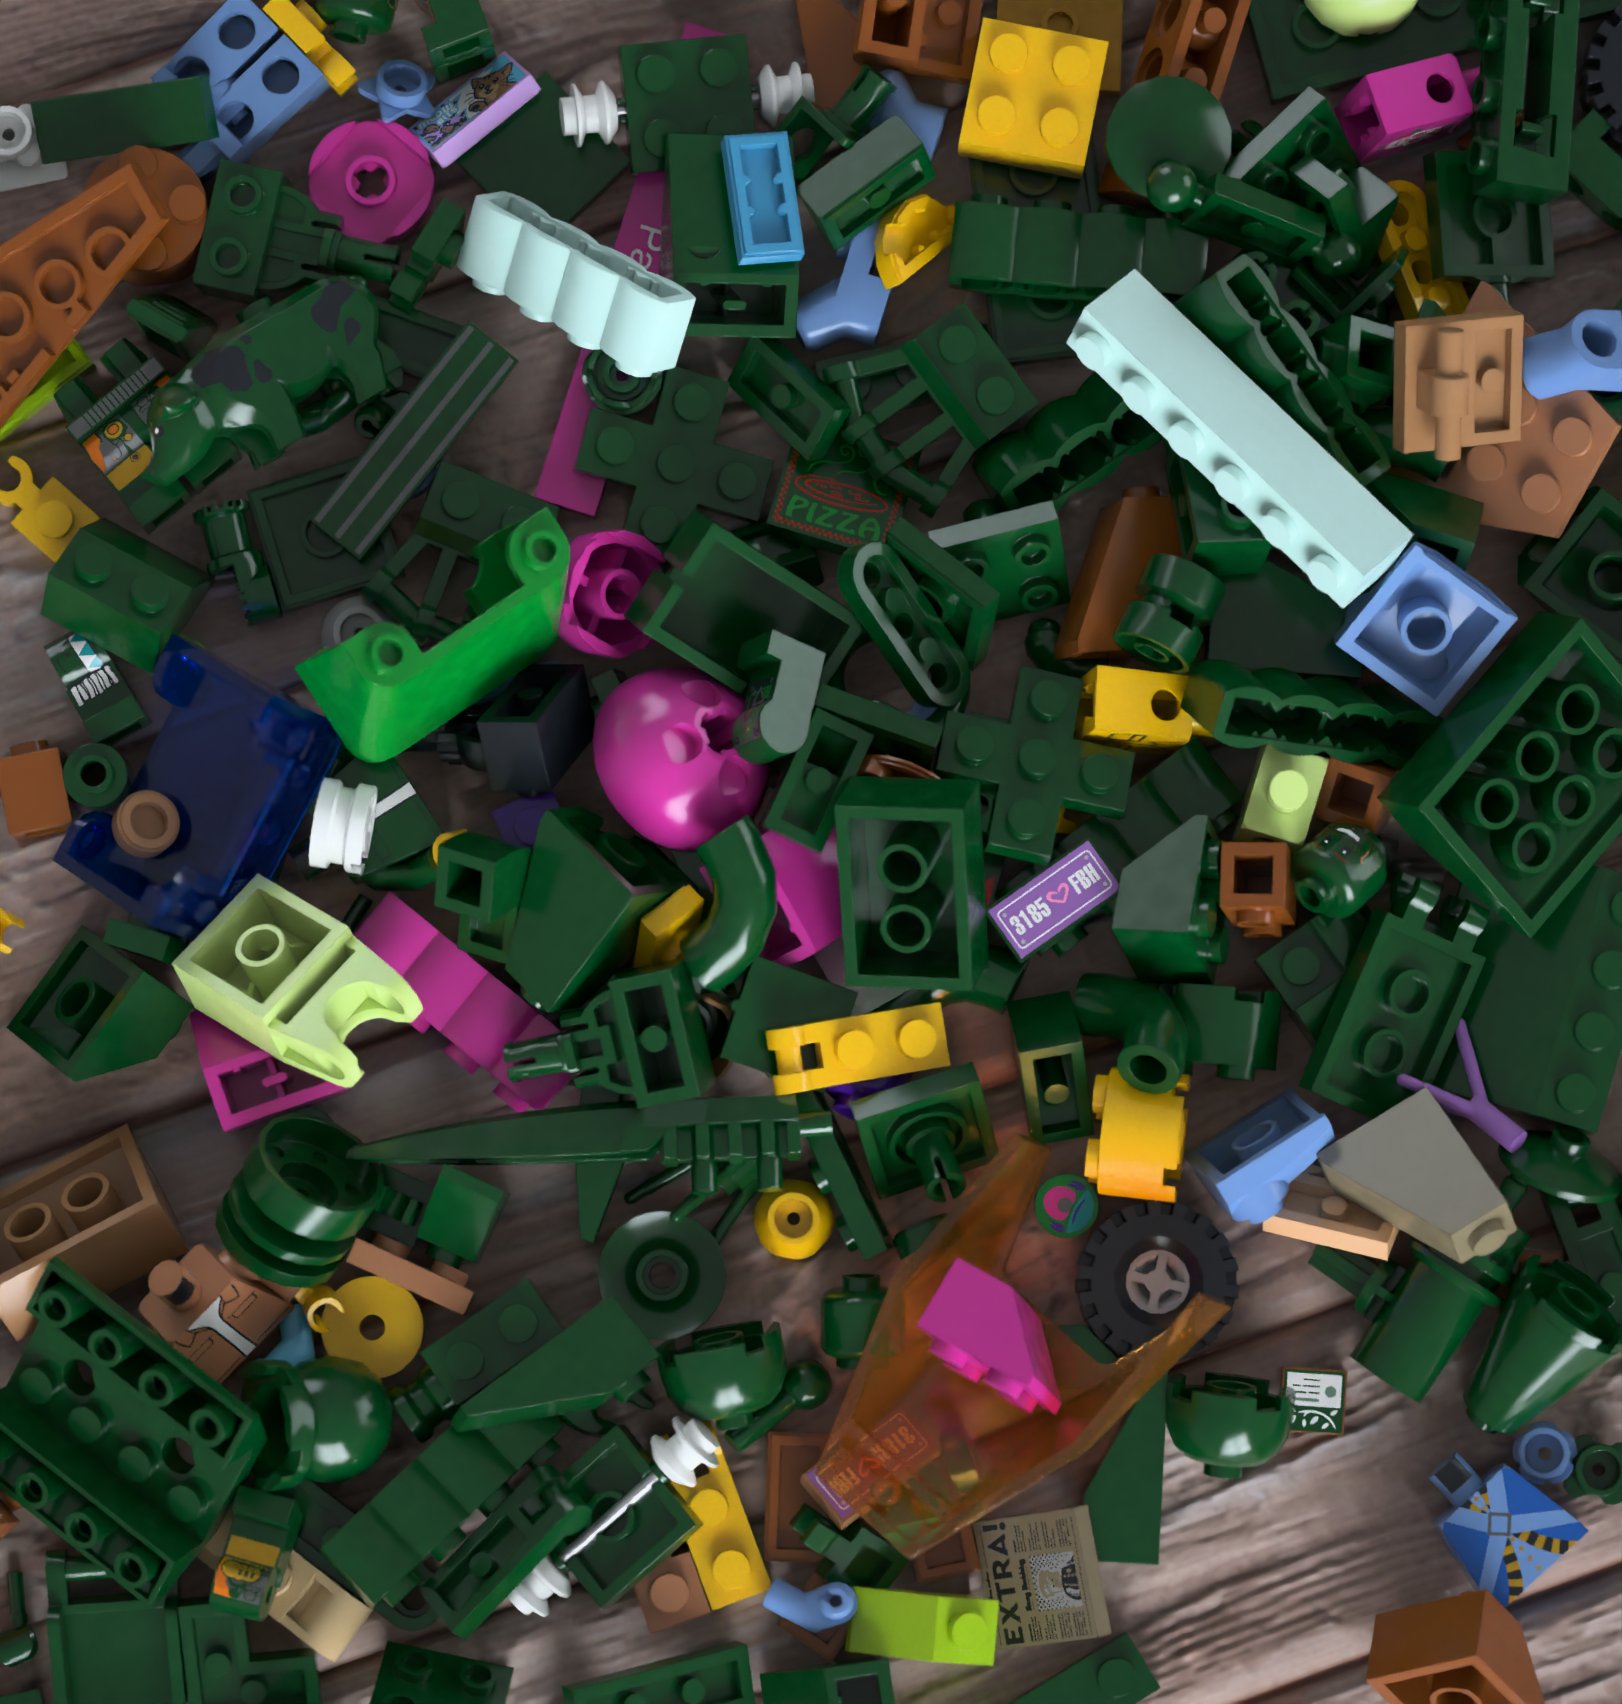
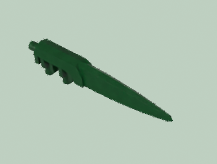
M795 1093L785 1095L755 1094L694 1097L639 1109L637 1108L636 1100L584 1104L492 1116L396 1135L356 1145L347 1151L345 1160L429 1165L650 1161L660 1151L661 1164H665V1167H678V1163H691L693 1195H713L718 1193L717 1161L743 1164V1160H756L757 1191L777 1192L783 1190L782 1158H788V1161L801 1160L800 1137L833 1136L832 1111L798 1112Z

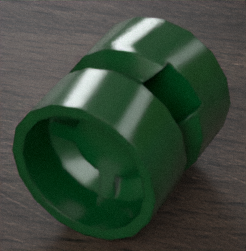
M1154 554L1150 557L1136 586V593L1141 600L1131 601L1127 605L1113 634L1114 642L1127 654L1146 665L1165 672L1185 674L1190 670L1204 641L1199 627H1206L1213 622L1226 594V588L1216 576L1191 561L1169 554Z

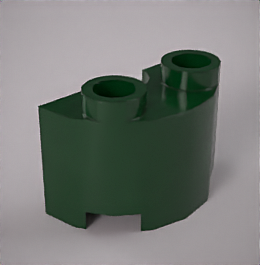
M1176 983V986L1157 984L1158 991L1172 998L1188 1029L1189 1041L1185 1068L1182 1074L1193 1076V1066L1197 1064L1217 1066L1216 1078L1239 1081H1255V1070L1276 1071L1282 1006L1281 994L1269 991L1236 990V987Z

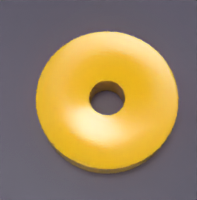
M379 1276L360 1277L347 1282L336 1290L345 1313L340 1312L331 1304H326L322 1319L327 1323L330 1332L321 1333V1337L327 1354L329 1356L343 1357L362 1362L379 1378L392 1376L405 1369L418 1355L425 1336L423 1310L414 1294ZM370 1315L379 1316L385 1324V1331L377 1340L367 1339L361 1330L363 1320Z

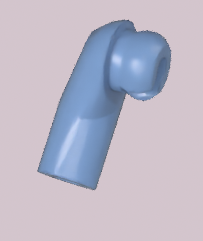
M777 1577L770 1587L762 1606L810 1632L818 1633L849 1621L856 1613L858 1601L854 1590L845 1583L832 1582L804 1592Z

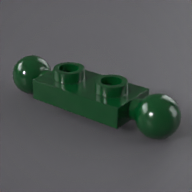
M1178 161L1162 162L1154 167L1148 175L1146 193L1150 202L1157 209L1168 213L1183 210L1182 224L1249 252H1262L1268 256L1269 260L1288 268H1292L1306 255L1310 257L1315 270L1320 275L1329 279L1345 278L1352 274L1359 265L1361 248L1358 240L1353 235H1340L1333 228L1326 230V216L1299 206L1293 201L1282 199L1250 186L1240 179L1229 177L1219 172H1216L1203 185L1198 184L1193 171L1187 165Z

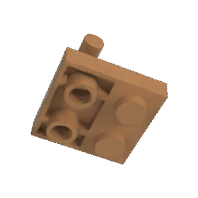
M1508 309L1395 321L1394 449L1404 454L1435 450V459L1455 461L1461 458V447L1521 441L1524 314Z

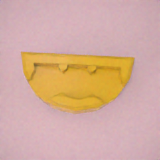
M919 194L904 200L880 219L874 247L876 267L885 290L903 283L952 243L954 205L944 206L935 199L930 198L928 194Z

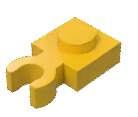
M270 0L262 8L264 14L279 28L282 35L285 34L324 74L330 87L340 97L359 80L355 75L356 70L325 40L321 32L327 28V25L306 1L299 0L293 5L289 0Z
M11 456L7 461L20 473L21 481L19 486L12 491H4L0 488V504L8 507L19 506L22 509L11 524L56 563L78 530L101 518L54 476L40 490L36 486V477L30 466L21 458Z

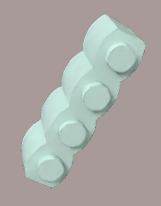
M506 191L476 195L464 235V242L456 265L462 272L473 278L472 284L477 289L493 295H506L520 305L519 311L530 319L540 322H554L558 327L567 332L568 340L577 346L592 350L602 349L607 355L616 360L615 366L626 374L636 377H650L652 373L675 368L696 300L692 293L663 276L647 271L641 264L629 256L598 244L593 237L579 228L550 217L542 208L520 196Z

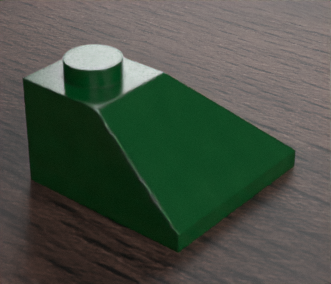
M84 925L80 926L6 1027L75 1082L156 1059L166 1044L179 1032L182 1022L194 1007V1005L115 947L102 942L103 939Z

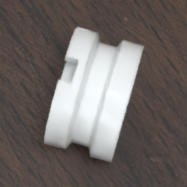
M324 777L319 790L312 824L309 849L310 866L327 869L333 863L343 865L345 872L363 874L365 864L361 863L362 857L368 858L377 805L376 786L359 783L356 789L343 786L341 780Z

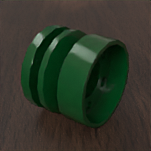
M294 1113L271 1119L260 1131L244 1159L242 1170L234 1177L229 1191L223 1196L217 1207L215 1226L223 1245L241 1265L259 1277L286 1287L310 1288L327 1282L339 1268L345 1253L355 1241V1234L365 1224L383 1194L384 1175L379 1163L346 1161L347 1151L356 1145L364 1143L334 1122L315 1115Z

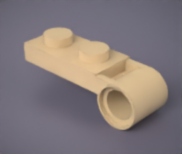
M233 1503L216 1534L196 1556L214 1571H216L222 1557L234 1517L232 1511ZM293 1549L281 1587L277 1588L268 1614L315 1651L336 1662L374 1610Z

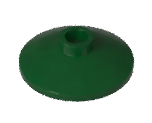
M1557 1126L1553 1131L1523 1129L1527 1132V1138L1523 1145L1515 1152L1510 1153L1502 1145L1499 1144L1498 1146L1500 1160L1514 1175L1548 1194L1582 1203H1605L1617 1198L1621 1192L1622 1175L1609 1159L1590 1146V1139L1584 1133L1574 1128Z
M672 1211L647 1212L623 1223L606 1242L598 1264L597 1279L602 1301L612 1294L644 1336L655 1340L679 1338L700 1328L718 1308L726 1285L725 1260L713 1235L702 1224L689 1216L684 1217L678 1223L672 1222L670 1219ZM667 1263L674 1269L675 1279L669 1287L658 1288L651 1282L650 1272L656 1264Z

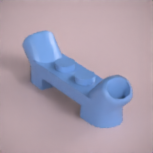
M893 69L881 71L880 73L888 78L897 89L894 93H891L868 124L870 131L877 128L891 116L897 115L901 117L923 142L932 164L948 109L918 101L902 71ZM880 219L837 249L836 258L846 261L840 277L798 298L796 336L804 349L817 353L843 338L875 347L892 295V288L885 290L881 278L872 275L876 262L874 241Z
M1585 310L1562 328L1523 338L1522 377L1529 394L1542 400L1575 390L1622 392L1621 310Z

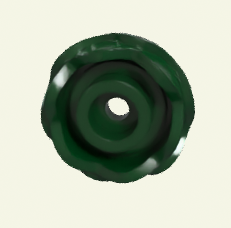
M602 349L593 350L583 363L582 380L589 398L595 405L610 413L627 415L636 413L651 403L661 387L662 371L652 373L650 377L629 375L626 381H619L616 375L621 370L615 366L616 360L607 355Z

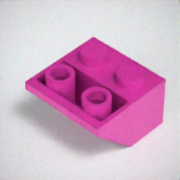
M835 824L821 853H814L760 826L757 827L776 868L777 914L759 957L789 967L817 953L842 935ZM701 863L699 870L713 894V884L704 864Z
M199 1010L189 1013L202 1070L224 1132L233 1134L270 1121L273 1118L289 1114L294 1110L310 1107L352 1092L351 1087L336 1085L282 1062Z
M957 1257L917 1324L933 1340L928 1349L945 1360L943 1364L974 1383L979 1381L982 1374L985 1375L983 1381L997 1389L1000 1397L1019 1409L1032 1414L1036 1405L1056 1415L1062 1402L1041 1318L1012 1287Z

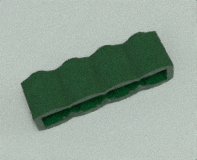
M988 193L973 194L970 197V201L956 202L948 271L949 288L975 293H1013L1042 299H1077L1093 302L1132 270L1136 269L1173 304L1206 280L1210 235L1183 225V210L1175 213L1163 211L1160 214V218L1146 219L1135 216V210L1130 207L1114 204L1098 206L1097 213L1071 211L1072 205L1070 203L1056 199H1039L1034 201L1033 207L1019 208L1008 205V199L1003 196Z
M1242 254L1172 304L1363 487L1391 467L1387 452L1379 437L1364 420L1354 414L1345 388L1325 365L1317 361L1314 347L1307 333L1290 313L1280 307L1277 293L1271 281L1251 258Z
M1095 371L1083 382L1075 395L1061 397L1041 408L1030 419L1024 430L1008 433L990 443L976 457L972 468L989 498L994 499L1003 512L1050 500L1053 501L1057 512L1065 504L1072 492L1082 491L1097 485L1112 474L1124 456L1141 453L1157 444L1164 437L1144 417L1133 412L1126 405L1122 396Z
M1209 659L1192 665L1180 705L1187 714L1212 736L1232 747L1254 748L1269 743L1275 749L1289 755L1308 756L1326 751L1330 756L1343 762L1361 764L1381 759L1386 764L1399 770L1407 764L1444 721L1439 715L1436 717L1388 683L1371 684L1359 688L1350 680L1339 676L1322 675L1304 680L1295 672L1278 667L1260 668L1249 672L1241 665L1223 659Z
M1194 737L1129 788L1125 812L1120 820L1094 815L1053 847L1052 856L1048 864L1089 836L1118 878L1121 879L1123 868L1194 815H1208L1216 834H1219L1239 818V815L1232 807L1243 798V795L1197 737ZM1032 863L994 893L995 901L1012 891L1046 867V865ZM1117 896L1038 951L1039 957L1052 948L1060 958L1089 935L1082 924L1101 909L1109 919L1114 916Z
M555 1416L457 1432L450 1425L366 1506L339 1529L321 1547L319 1554L372 1610L383 1600L393 1608L419 1584L421 1580L413 1572L428 1557L432 1555L441 1563L468 1537L460 1527L478 1510L488 1518L514 1491L508 1482L521 1469L526 1466L533 1472L536 1468L545 1465L562 1448L554 1438L561 1432L564 1425Z

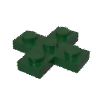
M677 366L665 370L651 424L592 407L588 411L572 470L573 472L632 488L633 491L622 530L646 537L661 552L662 556L693 508H701L755 524L759 519L774 460L714 443L730 382ZM664 559L666 564L672 565L666 559Z
M1021 665L1016 677L1008 723L951 710L947 711L943 719L942 726H944L938 745L933 773L941 779L979 780L980 789L995 792L984 852L1047 866L1052 856L1060 807L1120 820L1123 816L1127 803L1135 752L1073 738L1084 679Z

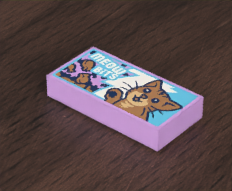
M504 51L434 107L435 112L432 118H421L408 130L420 140L428 155L444 169L538 94L541 88L532 75Z

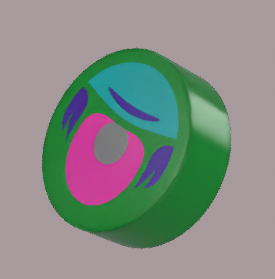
M1059 1174L1051 1177L1040 1186L1035 1195L1034 1214L1036 1220L1047 1233L1055 1237L1073 1238L1085 1233L1094 1224L1098 1215L1099 1202L1094 1188L1088 1181L1074 1174Z

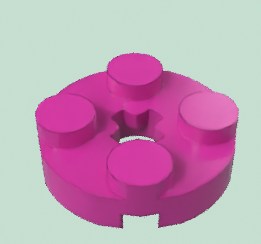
M376 119L377 122L363 121L356 123V121L341 124L322 139L312 155L308 186L311 199L320 211L343 216V230H335L342 232L345 236L387 245L406 238L422 224L433 202L436 181L425 147L411 131L393 121L384 123L381 119ZM380 168L387 173L382 181L386 188L382 195L378 197L372 193L367 198H364L358 194L361 184L356 176L361 170L364 169L367 173L373 174Z

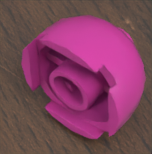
M605 530L583 534L569 542L570 563L558 635L573 649L602 658L628 657L635 650L646 649L656 640L639 630L624 615L654 568L662 572L659 564L666 563L661 552L646 537L626 530Z

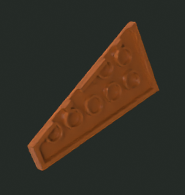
M139 163L126 164L0 245V429L170 220Z

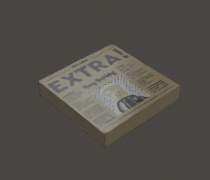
M1087 1504L991 1518L972 1523L986 1598L999 1600L996 1650L1098 1638L1112 1634Z

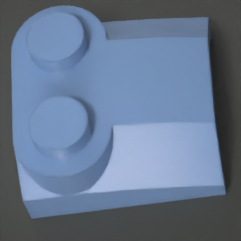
M1414 541L1370 592L1360 595L1350 604L1345 614L1344 623L1334 634L1333 638L1338 647L1437 717L1518 617L1484 584L1438 551Z
M1290 1087L1184 1156L1198 1179L1222 1210L1234 1221L1249 1220L1251 1224H1258L1270 1219L1282 1209L1284 1205L1282 1199L1288 1192V1184L1317 1159L1316 1153L1328 1147L1335 1140L1332 1125L1326 1115L1315 1111L1297 1095L1294 1088Z

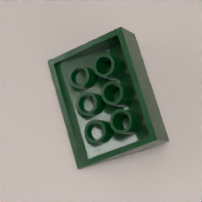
M1538 611L1377 797L1420 847L1524 937L1531 938L1622 831V667L1582 618Z
M1593 865L1531 938L1520 934L1460 881L1456 897L1464 901H1472L1490 910L1488 922L1478 936L1472 952L1485 957L1486 961L1461 1017L1466 1022L1488 1102L1498 1110L1553 1127L1566 1126L1574 1128L1586 1136L1597 1134L1622 1049V872ZM1454 1033L1432 1085L1470 1101L1473 1096L1458 1047L1456 1034Z

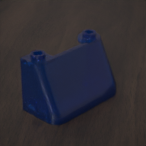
M172 633L156 662L153 672V686L155 692L174 706L132 783L127 797L132 793L142 790L156 791L166 796L174 804L179 814L180 828L176 839L165 851L157 856L150 858L135 857L125 852L116 842L111 825L113 815L103 811H91L83 814L70 825L53 861L147 924L194 941L257 873L271 880L338 753L341 739L327 717L196 643Z

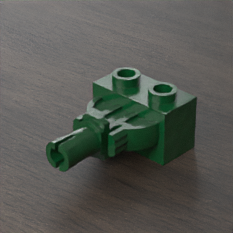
M220 159L192 283L204 295L249 305L264 297H269V295L291 293L305 285L309 286L321 279L329 278L326 274H358L365 279L391 285L398 273L397 270H394L392 265L369 260L399 266L401 246L395 244L392 246L345 236L342 232L336 231L335 229L343 230V216L320 211L311 198L294 188V185L283 172ZM307 269L322 271L325 274L308 271Z
M683 958L626 969L608 981L609 986L597 993L585 1008L563 1012L560 1016L562 1028L587 1023L588 1025L576 1026L566 1029L561 1033L517 1042H505L503 1047L505 1063L530 1057L535 1058L516 1062L513 1064V1067L506 1069L512 1083L564 1071L565 1073H575L597 1067L598 1069L581 1072L574 1077L576 1087L582 1088L601 1084L614 1092L634 1095L638 1109L699 1097L716 1083L692 975Z

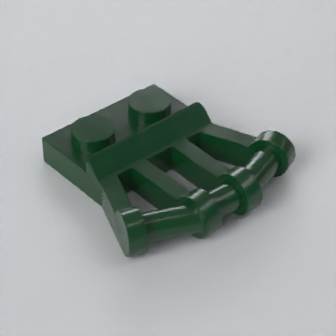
M964 301L920 334L911 338L898 350L861 360L836 364L822 370L825 384L832 386L834 392L851 407L843 422L844 431L841 432V436L850 447L856 444L869 461L871 466L867 471L876 483L882 480L919 503L921 506L918 511L931 519L970 457L1040 404ZM907 367L915 379L873 410L866 413L857 380ZM926 393L941 415L898 447L891 450L877 431V428ZM950 429H953L961 440V443L935 483L904 465L905 462Z
M441 460L410 539L367 583L359 594L369 604L374 600L378 602L409 631L410 636L415 641L423 643L427 638L440 643L478 617L469 602L460 624L436 615L438 604L456 558L479 567V559L476 560L470 548L494 532L545 507H548L556 519L560 507ZM426 545L439 550L440 554L418 606L392 580Z

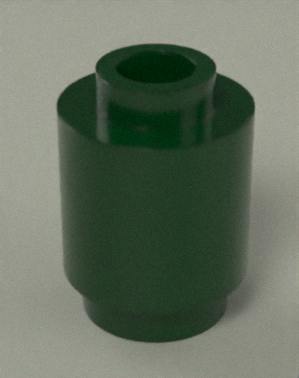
M89 743L80 746L70 754L63 769V782L69 795L82 806L94 812L106 813L116 810L134 790L135 777L130 763L114 748L106 744ZM102 764L106 769L105 780L98 786L87 785L88 773L95 766Z

